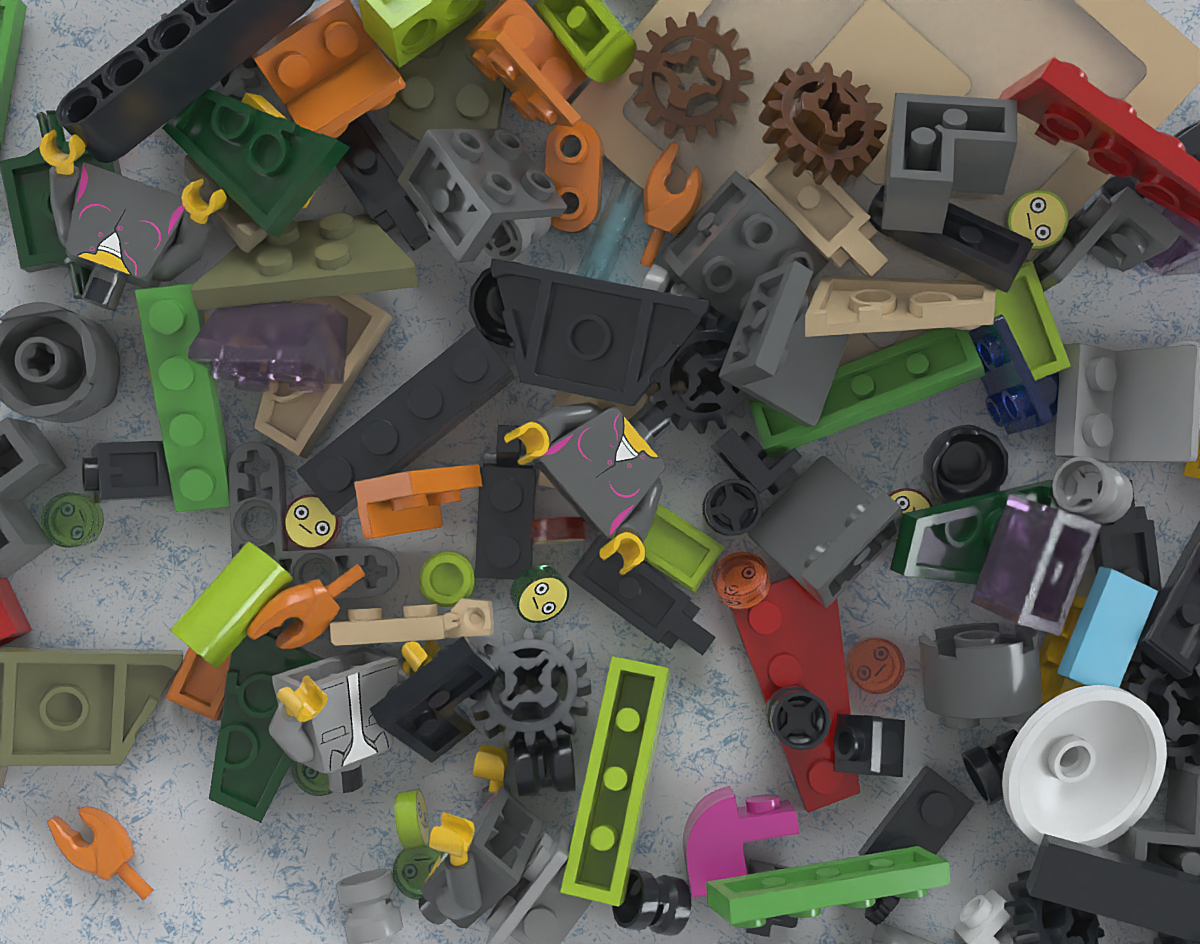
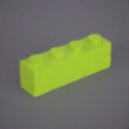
M615 656L611 657L560 893L618 907L625 900L671 679V672L667 667Z

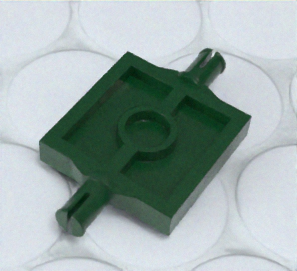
M47 110V115L44 112H39L36 118L39 123L41 137L43 138L47 133L55 129L57 132V147L63 153L70 154L69 142L66 141L62 125L57 121L56 111ZM40 147L25 156L0 161V170L20 269L32 273L55 267L68 268L74 293L73 298L82 299L92 270L77 265L66 254V248L59 242L50 204L49 169L53 165L44 160L40 153ZM85 150L82 156L74 161V166L79 168V170H81L83 162L122 175L119 159L110 163H101Z

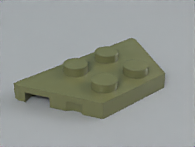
M486 0V7L402 67L399 68L396 65V70L402 76L406 86L396 93L395 98L390 103L388 120L391 126L411 140H417L419 143L428 129L500 128L506 86L499 78L495 82L490 80L475 66L470 58L475 51L464 40L500 0Z
M334 213L317 220L298 222L292 220L280 237L269 234L249 253L236 245L192 286L191 294L196 309L205 310L418 287L419 282L415 262L368 214L351 216L346 213Z
M0 647V766H121L133 747L142 727L156 708L159 698L169 681L179 669L182 663L183 650Z

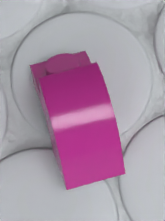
M730 786L717 789L702 798L689 814L683 833V851L692 898L707 895V881L747 875L743 842L800 834L797 813L788 800L780 801L779 795L764 794L747 798L745 800L746 806L737 807L736 796Z

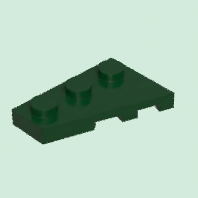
M211 89L200 95L162 127L265 232L276 237H280L350 148L337 139L322 133L313 132L284 118L260 111L246 103Z
M1049 479L903 513L890 570L909 577L1038 592L1060 506L1053 496V480Z
M269 632L255 640L247 635L231 653L209 800L260 823L293 761L269 733V725L279 706L272 676L324 660V658L301 647L293 649L278 648L275 644L278 636Z

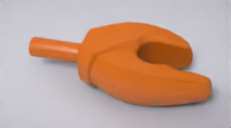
M676 142L668 145L656 160L644 187V223L653 228L640 264L650 268L655 262L665 233L668 232L673 235L680 233L694 217L702 198L703 178L702 171L698 166L692 170L684 191L679 194H671L667 189V182L673 175V165L680 150V146Z
M356 564L326 587L318 578L280 592L259 611L246 630L247 635L255 640L266 634L269 630L280 627L286 619L297 617L295 622L277 637L275 644L281 649H293L310 643L328 628L337 615L340 607L334 598L366 575L359 564Z
M85 806L79 808L80 817L94 833L92 843L86 842L80 832L71 829L58 816L47 821L57 847L73 866L106 881L118 875L143 901L152 894L154 889L128 864L135 856L133 844L126 829L112 815L94 807Z

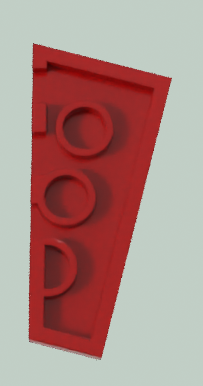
M1053 57L1002 91L998 99L1017 100V112L1039 124L1034 135L1055 147L1059 140L1079 146L1088 151L1090 159L1087 165L1105 175L1111 174L1117 177L1132 176L1139 181L1136 184L1137 193L1200 227V162L1185 152L1186 148L1179 139L1170 134L1156 131L1138 118L1136 110L1129 103L1119 98L1109 97L1088 82L1087 75L1079 67L1068 62H1061Z
M789 576L768 584L767 592L763 598L753 605L735 607L728 604L765 705H767V701L775 691L784 686L796 685L805 687L822 699L829 709L830 729L822 743L813 749L800 751L789 748L780 742L804 809L809 813L859 794L858 774L834 771V737L837 728V714H851L837 598L825 608L793 577Z

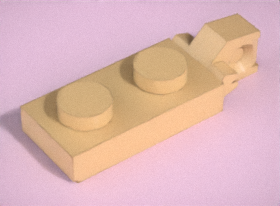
M779 147L748 178L749 182L801 230L827 261L830 259L840 269L849 260L865 277L873 278L886 265L888 259L869 241L877 233V230L869 222L871 217L829 175L821 185L815 184L813 174L808 170H805L798 178L793 175V167L795 165L790 159L780 163L775 161L774 158L780 150Z
M462 598L445 614H438L437 604L403 606L404 617L383 618L382 607L349 609L348 620L330 623L331 643H334V646L492 635L494 634L492 600Z

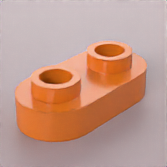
M581 120L574 127L556 125L550 131L545 145L544 173L554 182L555 190L562 199L569 194H576L579 199V207L574 213L565 214L563 212L561 216L551 217V224L555 228L567 233H581L590 229L598 220L601 212L603 142L598 132L588 123ZM571 138H579L581 141L579 154L571 158L566 157L564 153L565 143Z

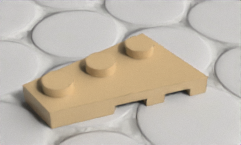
M823 275L805 314V337L946 327L959 330L976 329L981 325L993 324L997 288L981 281Z
M357 294L292 300L290 308L285 307L280 325V328L284 329L276 361L270 363L254 428L296 455L307 459L394 317Z

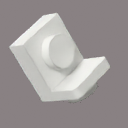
M993 889L988 891L985 896L978 895L970 900L961 911V921L953 928L967 944H1014L1012 938L1001 928L1012 917L1004 909V902L1007 901Z

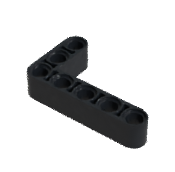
M186 0L69 91L57 106V121L71 136L74 134L78 135L86 146L85 150L98 162L110 163L116 161L300 18L312 6L314 0Z

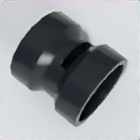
M728 479L714 485L706 493L702 502V515L706 524L714 532L723 536L742 535L751 531L758 524L762 515V500L758 491L750 483L741 479Z
M796 685L784 686L775 691L767 701L765 709L766 723L778 740L787 747L800 751L813 749L822 743L828 735L831 724L829 709L822 699L805 687Z
M1015 729L997 736L995 744L987 748L976 746L961 753L964 766L972 783L988 805L1004 799L1002 788L1003 771L1008 752L1018 734Z
M570 734L557 735L558 747L553 749L547 742H537L535 753H528L525 740H517L514 746V765L519 797L537 795L541 788L553 787L558 792L576 791L574 757ZM545 751L549 752L551 779H547Z
M631 868L624 902L619 907L612 905L614 919L620 927L640 931L649 927L652 932L667 936L678 935L685 928L690 917L692 907L690 889L684 879L668 875H662L655 879L652 873Z

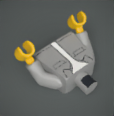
M427 640L423 647L416 641L407 642L402 646L401 653L403 657L398 660L396 657L367 647H361L272 676L279 706L269 725L271 737L293 761L300 762L321 773H328L329 790L332 792L349 793L360 789L363 786L361 761L388 751L394 741V736L379 727L370 708L384 698L394 685L407 680L429 663L441 648L435 640Z

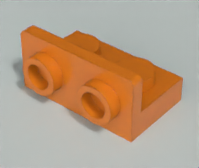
M479 464L406 471L354 482L358 503L357 510L361 521L363 537L365 539H374L441 528L443 520L440 505L462 501L461 490L483 486Z

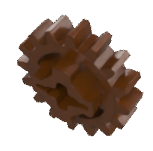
M689 12L686 26L679 28L670 16L665 19L668 33L661 37L656 32L649 30L646 35L652 48L649 52L635 50L633 54L635 59L644 66L643 71L629 74L630 82L644 89V91L638 93L633 98L634 104L638 108L651 106L652 108L648 112L645 121L651 127L659 124L662 120L666 121L664 135L669 139H672L677 134L679 128L684 129L689 143H695L698 129L702 128L706 129L712 139L717 138V122L723 119L732 126L737 123L735 115L731 110L734 104L749 106V96L740 90L741 86L752 84L755 80L753 72L740 69V66L746 64L751 59L749 49L740 48L734 51L733 47L739 39L738 32L735 28H732L721 36L719 34L720 21L714 15L709 19L705 27H701L696 13ZM692 41L690 47L674 55L667 53L679 44ZM717 49L728 61L730 81L714 72L712 65L716 58L715 53ZM698 66L703 79L709 85L706 83L702 85L693 83L689 91H685L683 82L674 72L691 74L695 67ZM655 76L667 82L670 87L671 93L667 100L669 103L667 108L662 105L658 98ZM709 101L718 104L704 114L691 116L694 108Z
M806 61L801 64L796 73L789 68L784 70L779 80L773 83L762 102L766 106L759 115V122L770 127L762 137V140L766 144H778L780 147L774 158L777 163L784 162L787 159L795 163L793 167V175L798 178L805 170L812 172L816 185H821L829 174H831L837 185H843L851 174L856 178L861 176L882 150L884 144L879 139L886 132L887 124L874 119L883 107L881 103L867 102L865 97L871 89L867 84L861 85L858 88L850 84L852 80L851 71L846 70L841 77L833 75L831 63L824 62L820 70L815 72L810 63Z

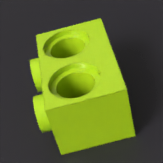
M358 0L364 30L399 68L486 7V0Z

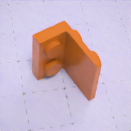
M330 0L284 29L251 55L285 105L294 122L303 128L319 134L322 133L334 139L347 129L351 121L362 114L387 106L395 98L396 93L406 86L400 73L364 30L363 22L350 0Z
M500 0L464 38L465 42L475 51L470 57L472 62L490 80L495 82L499 78L513 94L509 98V102L527 121L533 123L537 120L548 126L555 124L574 127L581 117L566 100L588 76L581 70L562 43L525 0Z

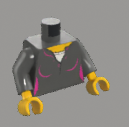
M55 129L41 139L40 153L46 162L53 165L49 169L50 204L59 242L66 248V254L77 265L92 270L82 295L83 300L101 308L116 311L126 282L141 288L159 286L161 282L172 281L201 259L213 224L209 214L221 209L227 200V196L222 189L215 191L210 198V203L206 204L200 197V188L204 182L203 178L188 184L182 191L181 197L83 162L81 170H79V168L74 166V161L82 156L86 146L78 135L74 134L69 138L70 154L63 153L57 147V132Z
M586 402L553 407L532 422L525 423L505 435L504 440L506 443L519 438L525 444L526 455L517 462L520 465H524L532 461L598 537L609 539L615 534V538L600 549L599 555L603 560L609 558L616 551L619 552L624 560L623 568L619 571L621 575L626 574L643 561L645 556L643 542L653 524L663 489L659 476L666 468L664 462L650 446L671 428L670 421L655 404L648 402L629 420L614 405L601 409L598 405Z
M482 744L479 752L476 754L473 777L490 780L489 786L482 789L483 806L470 820L443 812L441 815V826H434L431 831L429 847L441 851V854L421 888L423 896L419 899L418 905L422 915L432 924L440 925L447 919L451 920L459 928L467 929L519 882L544 822L510 794V787L508 785H504L509 755L502 748Z

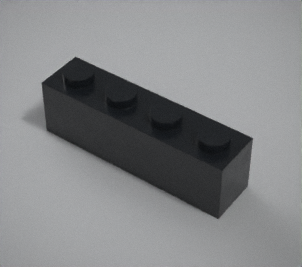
M475 326L306 462L297 472L332 515L345 517L357 508L358 505L354 482L400 473L516 378L509 366Z

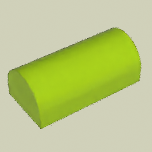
M538 0L533 5L581 70L596 82L612 81L626 72L635 59L633 54L637 50L636 42L602 0Z
M248 541L169 631L218 669L247 636L246 630L259 611L273 597L286 590L293 583L294 579L275 560Z

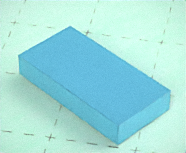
M1099 567L1057 674L1083 686L1107 685L1119 688L1158 591L1113 569Z

